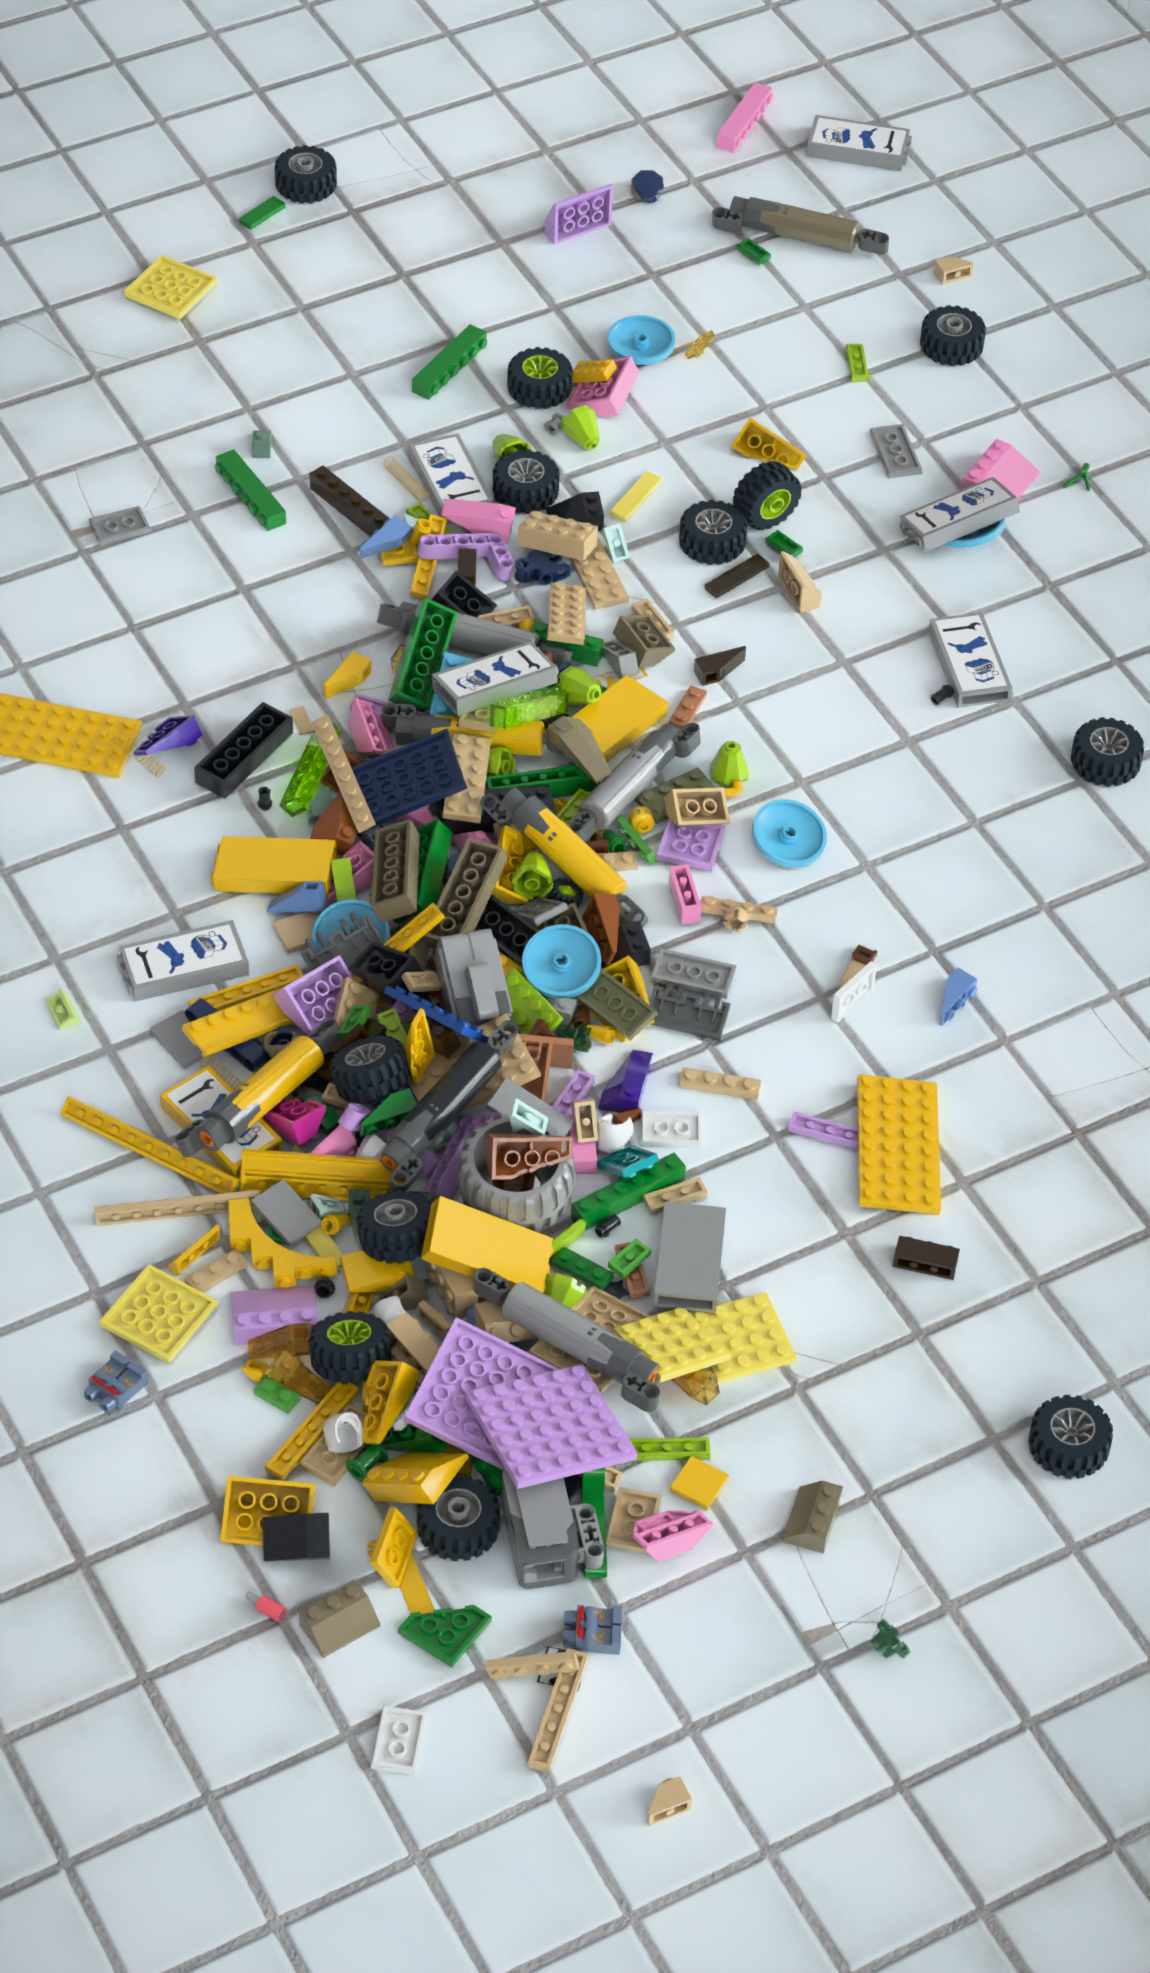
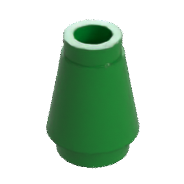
M611 829L604 831L603 838L608 840V851L610 853L624 852L626 848L624 839Z

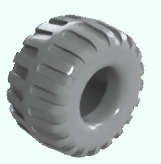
M508 1114L500 1115L497 1120L492 1118L486 1120L482 1128L477 1126L471 1132L470 1138H467L463 1144L457 1170V1179L463 1204L535 1232L542 1231L544 1225L547 1227L553 1225L557 1220V1216L561 1217L565 1213L567 1205L571 1201L576 1179L573 1156L568 1160L551 1166L547 1165L531 1172L540 1182V1187L523 1192L501 1190L492 1186L494 1180L490 1179L485 1157L486 1134H534L524 1128L513 1133ZM547 1122L545 1135L564 1136L562 1132L557 1133V1128L552 1123Z

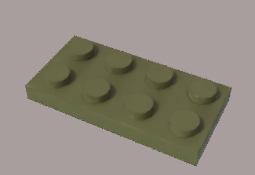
M697 767L640 793L635 798V801L639 806L649 808L655 824H658L669 818L666 813L664 797L672 789L716 787Z
M602 968L594 984L584 993L575 996V999L629 1041L658 1015L657 1010Z

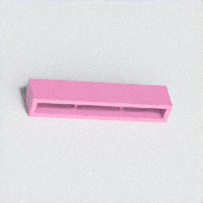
M757 82L752 85L717 133L716 148L734 153L737 147L741 146L742 140L746 139L748 132L753 129L755 122L759 121L761 114L766 111L768 104L772 103L774 97L772 87Z

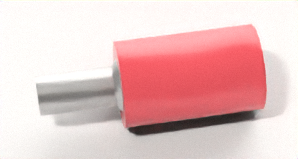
M249 1591L245 1595L246 1599L256 1604V1610L277 1622H280L286 1614L287 1608L265 1595L258 1597Z

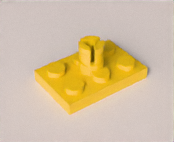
M396 1507L388 1509L378 1539L369 1541L367 1545L369 1548L374 1547V1550H367L371 1558L370 1564L391 1588H399L418 1534Z

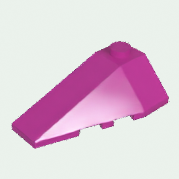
M284 1098L262 1118L289 1141L302 1145L316 1136L326 1111V1106L314 1100L302 1103L300 1099L295 1098L293 1101H286Z

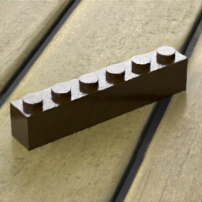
M325 466L310 472V489L370 537L375 530H380L389 518Z

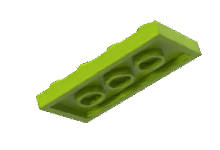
M514 967L505 977L513 1010L511 1020L516 1022L522 1034L529 1035L537 1019L545 1020L549 1029L554 1031L562 1022V1016L526 979L522 972Z

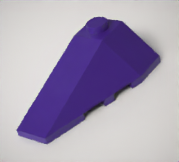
M195 716L169 717L155 728L156 733L149 734V740L142 742L133 753L135 756L149 755L186 745L191 746L197 743V739L203 736Z
M633 1050L602 1091L599 1110L621 1113L640 1108L653 1053Z

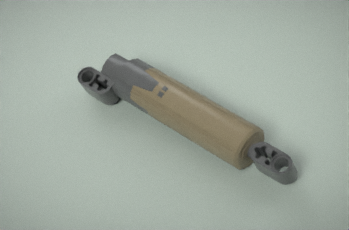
M734 196L730 209L717 207L712 211L713 227L732 233L740 232L742 226L850 253L855 249L857 243L861 250L879 255L886 254L889 250V236L886 233L870 229H862L860 231L858 221L755 197L747 199Z

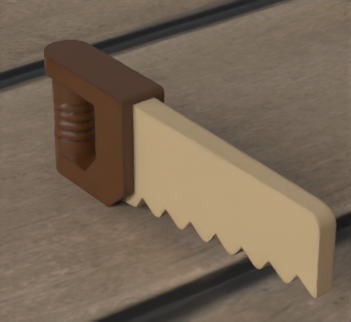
M858 945L852 953L851 962H849V966H847V970H845V974H843L837 989L843 987L868 963L873 962L878 951Z

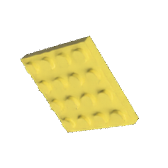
M161 255L124 290V296L180 320L217 284V277Z
M148 1264L102 1317L99 1323L102 1328L169 1364L217 1308L218 1301Z
M767 1292L719 1304L716 1307V1313L689 1312L731 1352L730 1360L709 1366L716 1383L796 1362V1355Z
M676 1308L613 1329L614 1334L645 1351V1357L659 1364L657 1376L659 1382L728 1361L731 1357V1352L684 1308Z

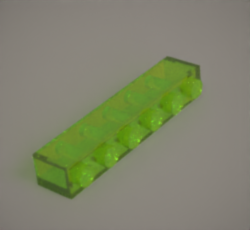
M551 686L550 689L543 688L540 691H530V694H519V697L512 696L508 700L499 699L498 702L490 704V726L507 729L567 713L569 692L562 690L561 686Z
M332 722L338 738H340L342 731ZM313 731L279 804L291 817L307 810L328 765L315 731Z

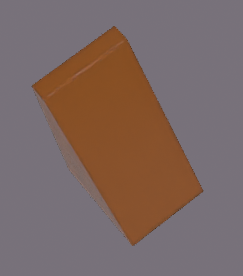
M638 1108L613 1114V1123L616 1125L622 1124L627 1121L628 1117L634 1123L641 1118L642 1109Z

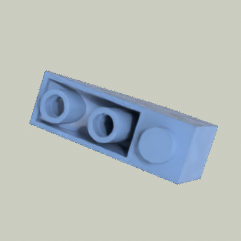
M394 515L391 519L388 518L380 530H375L368 541L365 540L360 545L359 557L362 559L399 548L411 537L412 527L397 515Z
M303 882L271 900L267 913H300L306 911L317 913L323 911L327 903L324 882Z
M957 968L947 978L940 1019L941 1026L947 1020L950 1021L954 1017L955 1012L958 1009H962L970 997H974L978 989L976 987L977 978L960 968Z

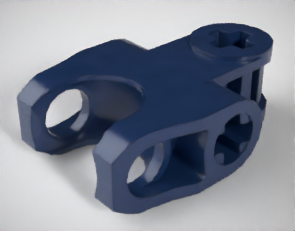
M532 550L527 558L516 560L514 577L520 583L538 580L540 584L547 585L570 576V567L566 563L556 564L562 560L560 555L550 558L552 553ZM565 570L564 573L557 574L558 571Z

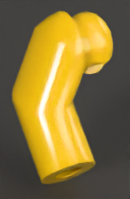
M734 780L731 788H724L725 797L734 798L739 795L744 788L743 781Z

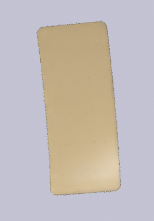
M304 706L290 709L300 734L314 731Z

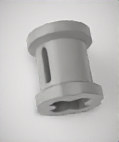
M555 413L552 419L544 424L545 431L550 435H555L560 428L561 420L564 416L560 413Z

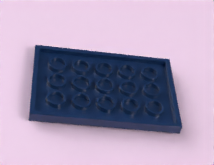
M448 729L352 767L376 823L373 827L468 789Z

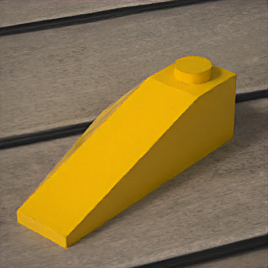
M421 1008L411 1023L406 1042L403 1045L410 1076L416 1086L419 1085L436 1055L425 1012Z

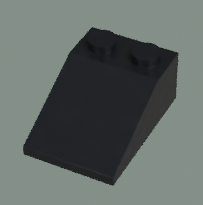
M599 491L579 493L546 508L547 515H557L564 519H574L577 522L590 523L591 525L598 526V531H602L604 527V513Z
M457 570L431 599L456 612L474 617L491 613L497 606L496 603Z
M640 921L620 924L618 927L617 952L611 964L629 956L637 963L638 967L649 965L651 949ZM601 957V968L603 969L609 965H606Z
M373 941L348 967L350 972L384 995H387L384 993L387 986L394 989L396 986L405 990L408 989L401 977L405 972H422L415 956Z
M329 1513L263 1517L264 1562L330 1559Z

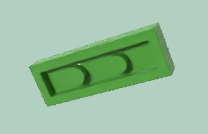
M622 815L617 818L619 832L623 837L627 836L629 838L627 841L633 849L637 848L639 850L637 853L643 861L647 860L650 865L657 862L653 851Z

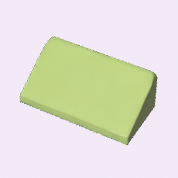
M60 989L46 1000L60 1030L82 1022L69 995Z

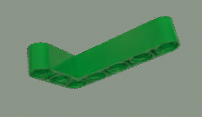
M605 1467L584 1472L581 1477V1504H590L594 1507L604 1545L603 1565L598 1569H590L584 1564L585 1578H607L604 1509Z

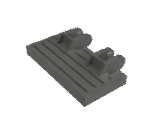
M353 912L349 914L351 921L357 928L354 932L350 931L343 918L340 919L339 923L347 936H345L342 929L327 936V940L330 943L329 946L321 933L317 932L315 934L316 938L323 947L319 952H317L311 939H305L313 955L310 954L307 948L301 951L300 955L309 970L313 971L339 955L348 968L372 941L383 945L385 941L369 914L367 913L360 918L364 926L360 924Z
M667 983L664 996L661 995L662 987L654 985L649 1003L651 1007L657 1010L658 1015L654 1018L655 1022L650 1025L721 1041L731 1007L730 1003L722 1001L721 995H717L714 1007H709V992H705L701 1005L699 1004L701 997L685 993L683 986H679L676 998H671L672 984Z

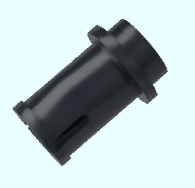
M949 684L943 685L942 689L931 695V701L938 705L946 698H951L954 694V689Z
M261 787L258 790L259 800L257 804L261 810L267 811L273 804L270 799L271 791L268 787Z
M612 1214L602 1223H597L595 1227L597 1236L600 1238L608 1237L609 1232L621 1225L619 1217Z

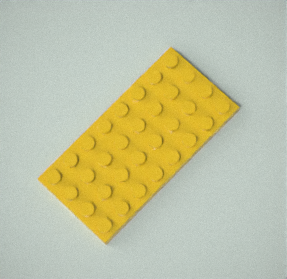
M0 693L1 755L120 778L131 753L130 750L134 746L142 728V721ZM115 726L116 729L119 728V731L112 737V740H115L117 735L123 731L122 735L116 740L118 744H115V741L107 737L114 731ZM126 734L125 739H124L122 742L119 743V741H120V739L123 737V735ZM130 737V740L123 746V749H126L127 746H128V744H129L132 740H133L134 742H133V744L127 749V752H129V753H126V750H123L122 747H119V746H122L123 743L125 742V740Z
M858 1074L859 1206L940 1215L937 1083Z

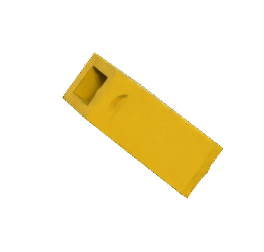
M352 652L343 660L341 666L334 670L333 675L325 680L323 684L324 698H330L362 684L372 673V659Z

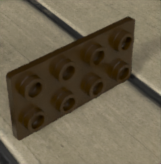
M370 1018L367 1019L364 1026L358 1023L330 1049V1052L323 1055L324 1064L313 1074L332 1082L333 1078L329 1066L333 1056L339 1053L341 1048H345L348 1044L357 1042L359 1039L382 1035L387 1030L386 1026Z

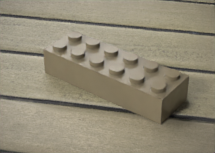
M411 819L375 830L371 908L381 923L417 912L420 834Z
M471 838L467 839L436 905L445 918L423 936L427 947L435 949L439 937L460 933L466 934L475 930L507 861L503 847Z

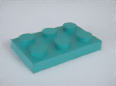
M629 1145L598 1160L597 1166L603 1171L624 1178H631L636 1175V1172L653 1167V1164L658 1162L659 1158L657 1153Z

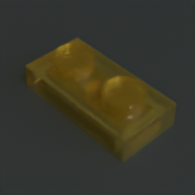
M710 330L701 334L685 352V356L688 359L694 356L695 358L701 356L704 353L703 349L712 343L711 340L715 336L713 331Z

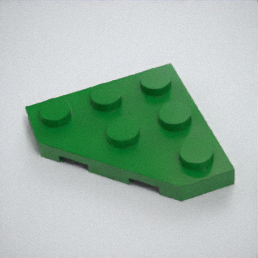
M468 1605L463 1609L452 1610V1608L434 1610L433 1613L425 1614L415 1612L411 1613L398 1628V1634L452 1668L492 1621V1616L475 1605Z

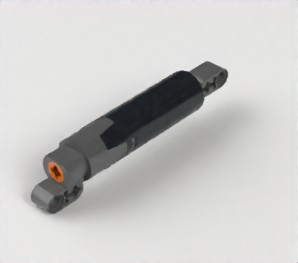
M512 1020L502 1022L490 1035L487 1044L478 1041L473 1042L387 1136L388 1145L381 1153L380 1162L386 1169L392 1172L389 1182L390 1191L397 1192V1190H403L406 1192L420 1176L422 1168L420 1157L502 1068L500 1057L516 1040L518 1033L516 1022ZM400 1180L403 1184H398L395 1181Z

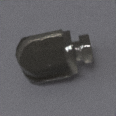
M298 1086L292 1094L293 1097L300 1099L302 1103L313 1095L322 1101L323 1095L309 1086H304L303 1088Z

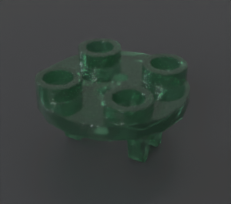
M574 1023L558 1025L554 1032L558 1038L574 1039L573 1053L577 1050L588 1052L592 1046L588 1038L591 1028L587 1027L585 1029L586 1023H581L578 1028L573 1027Z
M884 1618L877 1622L880 1632L870 1641L873 1645L879 1643L875 1650L880 1652L887 1649L883 1653L885 1658L895 1653L903 1659L906 1658L911 1651L905 1642H901L897 1638L900 1635L897 1629L892 1624L889 1625Z

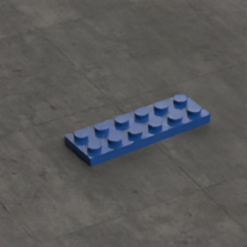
M389 986L386 987L385 994L417 1011L420 1008L424 1009L426 1016L462 1035L487 1044L489 1037L482 1034L484 1030L474 1025L471 1028V1023L461 1018L457 1021L458 1016L448 1011L444 1014L445 1009L437 1005L431 1007L432 1003L423 998L419 1000L420 996L410 991L406 994L407 990L396 986L395 989Z

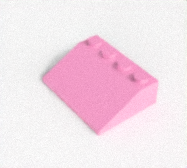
M632 357L613 359L617 368L608 381L578 383L566 405L567 410L586 405L589 409L590 407L593 408L596 416L614 417L618 415L639 374Z
M996 438L963 476L961 490L994 477L1019 499L1038 477L1040 471L1012 445Z

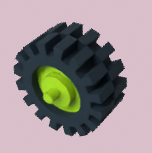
M558 878V880L555 879L553 881V889L546 897L550 900L565 902L567 905L575 902L577 908H579L584 892L576 884H573L571 879L569 882L567 878L563 880Z

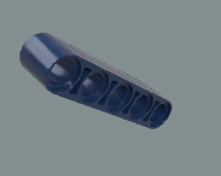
M199 998L184 1012L187 1019L192 1022L218 1011L207 1001ZM253 1039L224 1049L251 1072H255L269 1060V1055L265 1052V1049Z

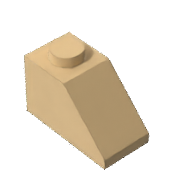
M952 256L935 260L933 273L942 285L972 277L973 262Z
M592 1098L571 1100L572 1117L575 1121L574 1128L578 1143L598 1141L594 1100Z
M681 1776L674 1779H665L659 1784L648 1810L647 1823L649 1826L691 1810L692 1798Z

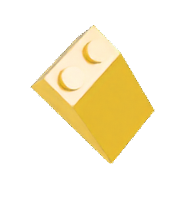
M363 1250L340 1257L348 1292H385L407 1274L414 1277L409 1260L400 1264L398 1262L388 1264L385 1261L379 1262L374 1258L372 1259Z

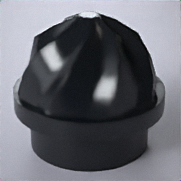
M321 1277L316 1281L314 1287L319 1297L328 1298L335 1292V1284L329 1277Z

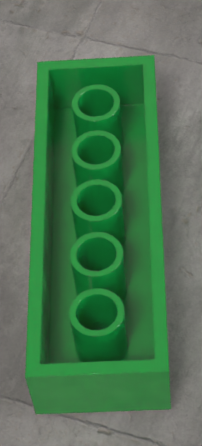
M428 598L423 599L417 605L388 701L395 704H410L415 706L417 711L421 712L429 709L434 693L432 674L440 672L444 652L447 651L458 612Z
M439 819L417 829L420 834L417 912L393 919L397 924L412 915H419L432 903L437 905L453 834Z

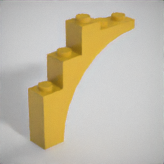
M249 1198L228 1200L232 1250L236 1249L239 1252L251 1250L254 1270L273 1268L276 1288L295 1287L297 1279L338 1275L336 1256L318 1257L286 1249L268 1237L256 1223L251 1211Z

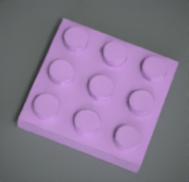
M669 818L656 860L679 865L688 864L689 867L712 871L725 832V826H677Z

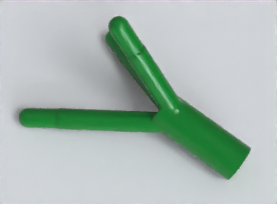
M1084 463L1080 473L1064 484L1063 488L1068 487L1078 478L1082 477L1089 491L1090 486L1087 472L1090 465Z

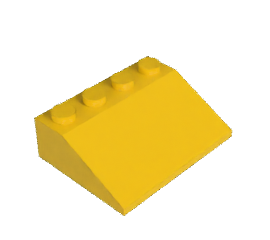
M407 1452L373 1467L367 1473L362 1484L375 1502L434 1504L469 1456L463 1453Z
M228 1476L220 1542L263 1546V1517L314 1513L317 1486L311 1483Z

